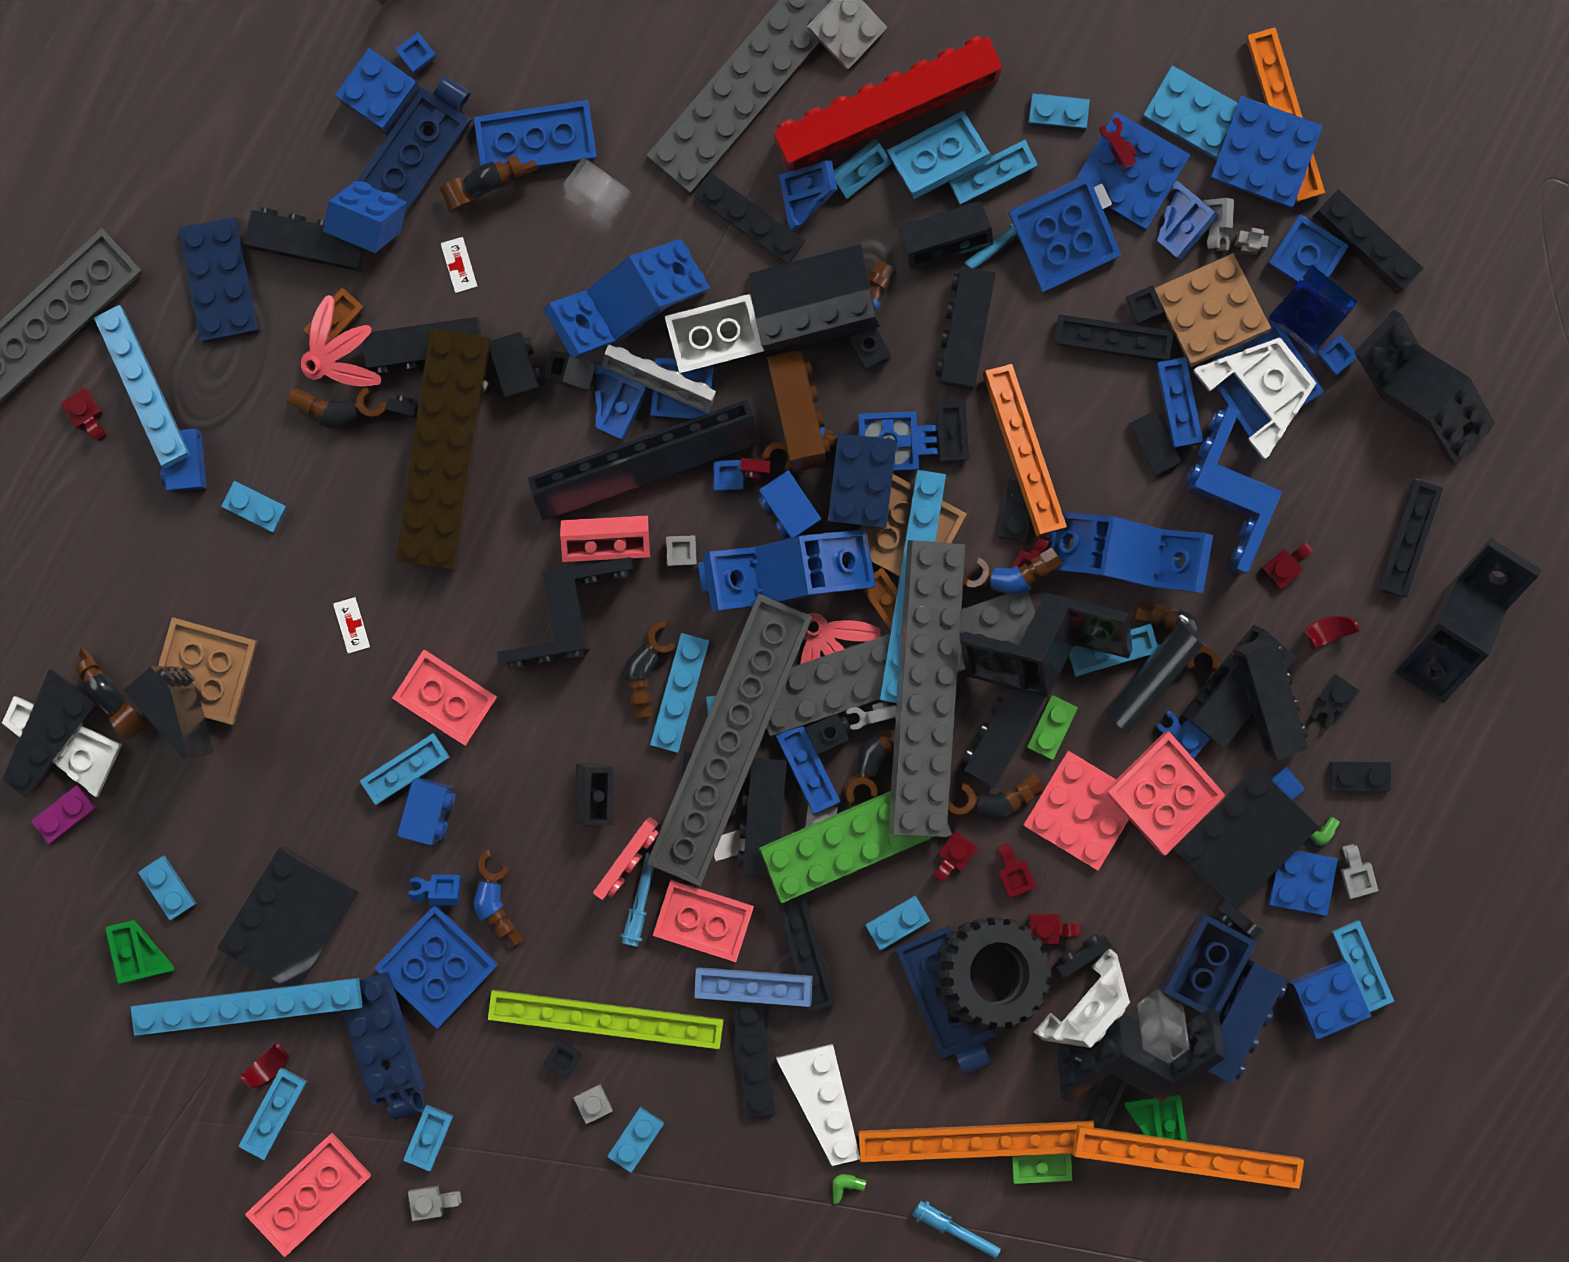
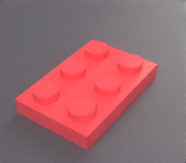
M423 650L392 699L467 746L498 697L433 654Z
M671 879L653 936L736 962L754 906Z

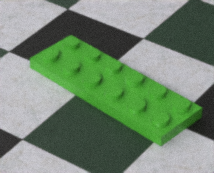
M891 791L766 844L760 847L759 851L777 897L783 903L935 836L888 834Z

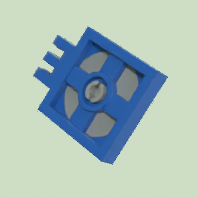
M916 411L858 414L859 436L897 440L893 471L919 470L918 456L938 455V448H926V444L938 443V437H926V432H937V425L917 426Z

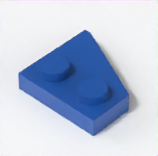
M822 161L779 175L789 229H799L837 190L832 161Z
M1176 180L1172 188L1175 192L1171 206H1167L1164 215L1165 223L1160 229L1157 241L1179 260H1182L1219 215Z
M597 365L595 368V374L597 375V391H595L597 404L596 428L624 441L648 388Z

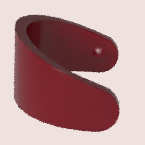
M1349 616L1326 617L1313 622L1305 629V635L1311 650L1359 632L1358 623Z
M276 1041L265 1054L240 1074L239 1077L250 1088L261 1087L272 1081L280 1068H285L289 1060V1054Z

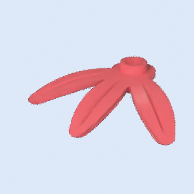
M330 295L326 296L317 308L312 320L309 338L310 351L306 352L301 359L303 373L313 380L320 379L326 375L335 381L352 386L379 385L381 377L378 374L356 365L336 362V360L348 355L360 346L370 335L371 327L364 325L352 328L338 335L326 345L332 326L335 305L333 297ZM312 361L315 363V369L312 366Z
M810 613L809 615L813 616L811 622L818 623L819 629L815 633L807 629L804 639L807 641L804 645L800 664L821 657L820 651H823L824 655H828L845 649L835 638L846 641H869L880 637V628L865 622L851 620L827 623L822 615Z

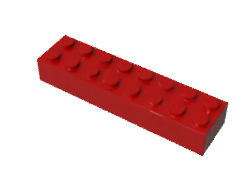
M980 36L972 37L964 42V47L955 51L953 48L943 50L937 54L938 58L928 63L926 59L916 62L910 66L911 70L906 73L894 72L884 78L885 82L879 85L867 84L857 90L858 94L852 97L840 96L830 102L831 106L820 110V107H816L803 114L804 118L794 122L793 119H789L777 125L778 129L774 131V144L787 172L808 166L998 81L1003 67L989 36L982 39Z

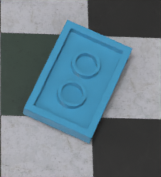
M1172 65L1142 118L1217 160L1237 102Z
M964 111L887 150L889 159L913 199L991 159L990 152Z

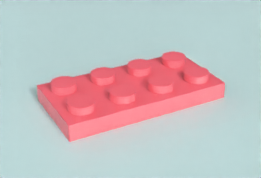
M331 1133L245 1215L273 1246L286 1257L369 1179L371 1173Z

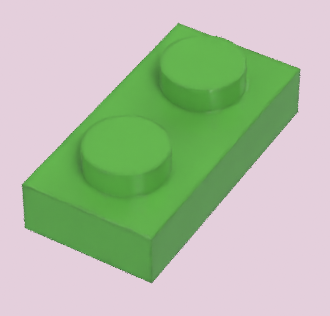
M1051 695L1026 748L1053 760L1078 707Z
M1071 1153L1012 1156L1013 1183L1072 1181Z

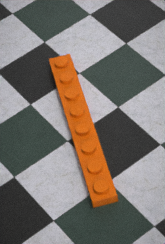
M1077 1121L859 1131L860 1162L1073 1153L1077 1125L1094 1128V1122Z
M1077 1125L1072 1153L1075 1157L1297 1189L1300 1188L1304 1159L1300 1157Z

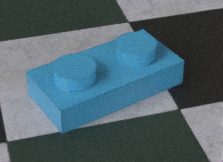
M1032 93L1028 124L1086 130L1090 99Z
M873 139L834 170L837 188L846 199L892 164L881 144L876 139Z
M237 481L233 482L221 506L274 533L288 508Z
M165 855L138 872L170 921L197 904Z
M916 895L865 925L878 948L882 950L930 922V919Z
M426 1105L403 1161L431 1171L454 1115Z
M640 1106L607 1157L632 1173L664 1125V1122Z

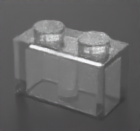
M582 157L563 184L564 190L567 192L565 196L578 206L581 203L585 204L591 209L589 214L602 223L606 219L612 224L632 196L629 189L584 157Z
M1157 989L1137 1004L1143 1050L1168 1064L1189 1050L1183 1003Z

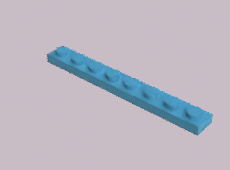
M917 470L880 701L897 703L908 540L935 542L946 474Z
M359 978L134 1005L131 1006L134 1036L357 1009L363 1006Z

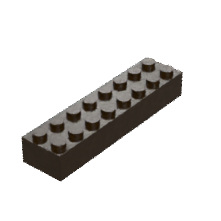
M430 328L396 561L452 570L457 567L492 337Z

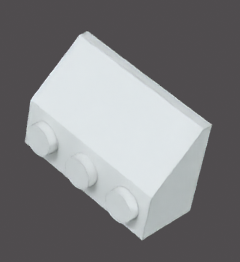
M750 294L665 316L679 373L764 351L760 342Z

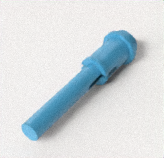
M1010 223L1008 225L1010 228L993 240V245L984 247L965 261L966 266L974 269L1015 238L1019 239L1013 224Z
M648 852L645 855L633 909L629 908L624 933L620 934V937H622L621 943L637 947L639 942L643 941L641 933L645 916L647 915L644 908L654 870L653 866L647 864L651 854Z
M920 1200L912 1213V1216L916 1218V1222L922 1221L942 1234L946 1231L994 1259L997 1258L1001 1248L950 1220L951 1216L930 1206L929 1201L924 1203Z

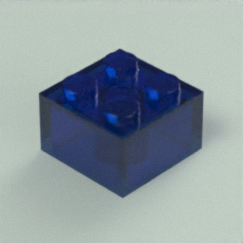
M1311 265L1278 303L1268 318L1310 353L1314 354L1348 316L1357 300L1315 266Z

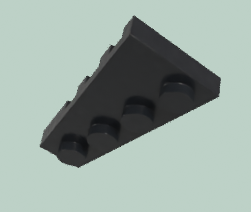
M49 669L2 779L24 797L30 796L97 707L88 695L53 669Z

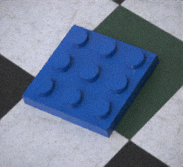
M1240 96L1210 179L1292 209L1323 125Z
M1115 111L1106 130L1114 132L1116 127L1112 120L1115 117L1120 119L1123 126L1120 137L1122 136L1125 142L1129 141L1133 145L1137 157H1135L1136 163L1132 168L1122 172L1109 149L1108 142L1101 136L1076 179L1089 175L1093 187L1103 184L1112 202V205L1106 208L1146 231L1190 154Z
M1084 175L1007 211L1042 292L1121 256L1089 175Z
M1277 319L1269 323L1271 326L1269 333L1228 350L1209 362L1211 363L1281 338L1316 382V385L1302 406L1324 392ZM1233 373L1215 386L1227 406L1230 405L1240 410L1236 420L1248 438L1270 422L1268 416Z
M434 905L374 969L379 974L389 971L393 987L438 1029L499 964L442 909Z

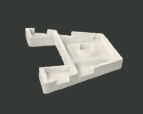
M1281 338L1218 359L1193 370L1194 374L1208 391L1212 390L1233 373L1268 416L1270 422L1247 439L1263 460L1270 455L1287 426L1316 385L1314 379Z
M1108 949L1103 952L1091 965L1101 977L1062 1022L1050 1012L1037 1027L1034 1033L1043 1041L1091 1048L1095 1042L1100 1041L1104 1037L1106 1030L1114 1020L1123 1015L1130 1000L1118 956L1114 951Z

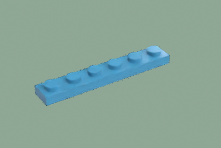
M118 305L94 317L161 466L165 469L191 456L123 307Z

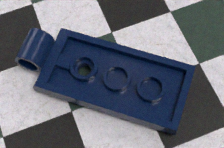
M447 75L438 83L434 94L429 92L430 90L425 86L421 88L357 180L358 182H366L372 188L379 191L393 193L397 198L406 201L405 216L472 122L471 118L459 112L467 103L471 92ZM427 126L434 128L432 136L424 135V129Z
M947 925L897 946L895 949L942 1061L955 1054L965 1076L991 1065L983 1042L996 1039L993 1030L975 1029V1027L966 1026L960 1023V1021L957 1023L952 1022L950 1014L947 1012L949 1006L941 1004L938 995L942 994L940 988H935L933 979L938 978V971L933 970L934 961H940L941 955L937 954L940 945H946V937L952 932L950 926Z
M389 971L360 980L363 1007L341 1011L371 1106L379 1104L380 1101L387 1100L388 1112L394 1120L420 1113L424 1110L425 1106L420 1090H423L425 1085ZM385 1059L390 1062L389 1070H386L383 1061Z

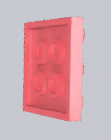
M1165 731L1104 791L1154 848L1164 856L1225 796L1222 790L1169 731Z
M1067 750L1024 821L1023 826L1094 869L1099 870L1129 819L1104 792L1116 779Z
M650 817L644 821L593 894L602 900L607 895L612 898L625 881L621 877L625 871L630 873L643 857L638 852L642 847L645 849L649 848L659 835V832L656 830L659 823Z

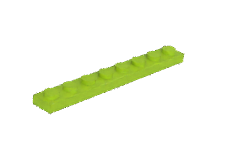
M499 990L491 991L488 1020L713 1049H720L724 1020Z

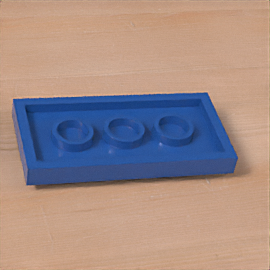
M588 100L474 117L481 165L490 161L506 163L507 158L517 155L521 164L534 160L537 168L597 159Z

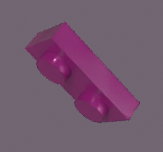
M76 785L31 822L48 844H51L94 811L97 806L80 785Z

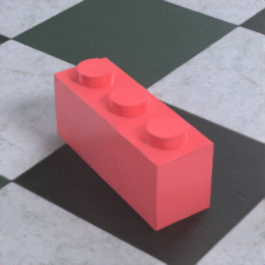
M648 516L561 520L562 562L650 557Z

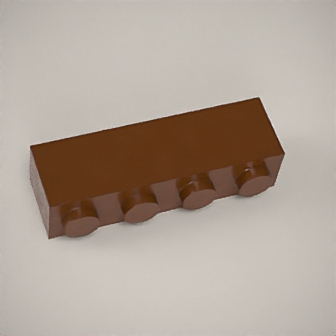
M801 350L767 357L792 472L827 465L825 454L831 452L827 436L821 437L820 428L825 426L821 410L815 411L814 402L819 400L815 384L809 385L808 377L813 376L809 359H803Z

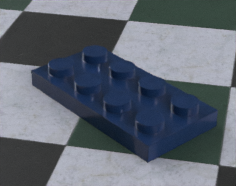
M231 217L179 228L201 342L258 332V320L238 219Z

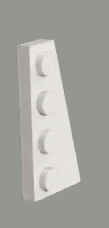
M14 696L2 724L21 737L34 704ZM82 726L55 761V764L74 781L84 786L89 793L99 797L122 744Z
M833 1044L776 1057L831 1165L834 1166L859 1160L860 1154Z

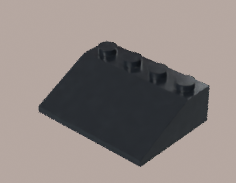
M861 244L749 273L760 342L768 356L880 327Z
M150 666L123 691L182 758L207 756L213 753L214 750L198 689L192 683L195 680L192 674L184 667L180 669L175 666Z
M1256 765L1173 849L1237 909L1320 827Z
M285 846L280 847L217 949L243 965L287 987L302 985L357 896L358 891Z

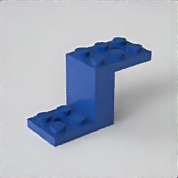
M678 239L627 257L587 290L553 301L542 309L571 358L574 359L625 340L667 307L701 295L710 287L705 280L704 274L699 270L690 255L689 249L682 239Z
M1229 405L1223 410L1214 413L1208 429L1212 430L1210 437L1203 440V443L1200 445L1197 456L1201 457L1199 463L1191 467L1185 482L1189 484L1188 492L1250 518L1242 524L1238 534L1242 538L1237 548L1233 547L1227 563L1231 564L1228 571L1240 576L1249 572L1282 491L1217 464L1240 411Z
M1062 512L1067 527L1064 530L1050 533L1047 536L1050 538V541L1045 551L1052 547L1063 563L1055 568L1054 571L1090 574L1141 587L1203 594L1213 535L1164 530L1113 516ZM1073 538V545L1069 548L1070 539ZM1185 555V563L1180 567L1181 557Z
M866 529L803 535L758 547L702 553L712 611L753 607L758 594L769 597L777 602L785 603L825 593L875 587ZM843 555L846 556L848 560L847 568H845L842 563ZM732 572L737 577L736 586H734L730 580V575Z

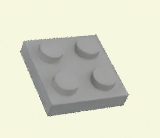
M831 0L806 28L845 69H849L887 29V26L863 0Z

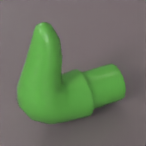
M1329 817L1325 826H1322L1321 830L1316 831L1309 839L1316 845L1323 846L1327 844L1335 835V830L1340 822L1333 817Z
M847 1174L836 1176L832 1184L833 1203L837 1205L840 1202L845 1188L863 1192L866 1180Z

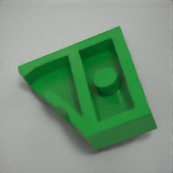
M135 920L105 927L118 984L174 971L173 964Z
M1179 1093L1173 1094L1163 1102L1154 1097L1124 1101V1106L1144 1135L1187 1141L1182 1101Z

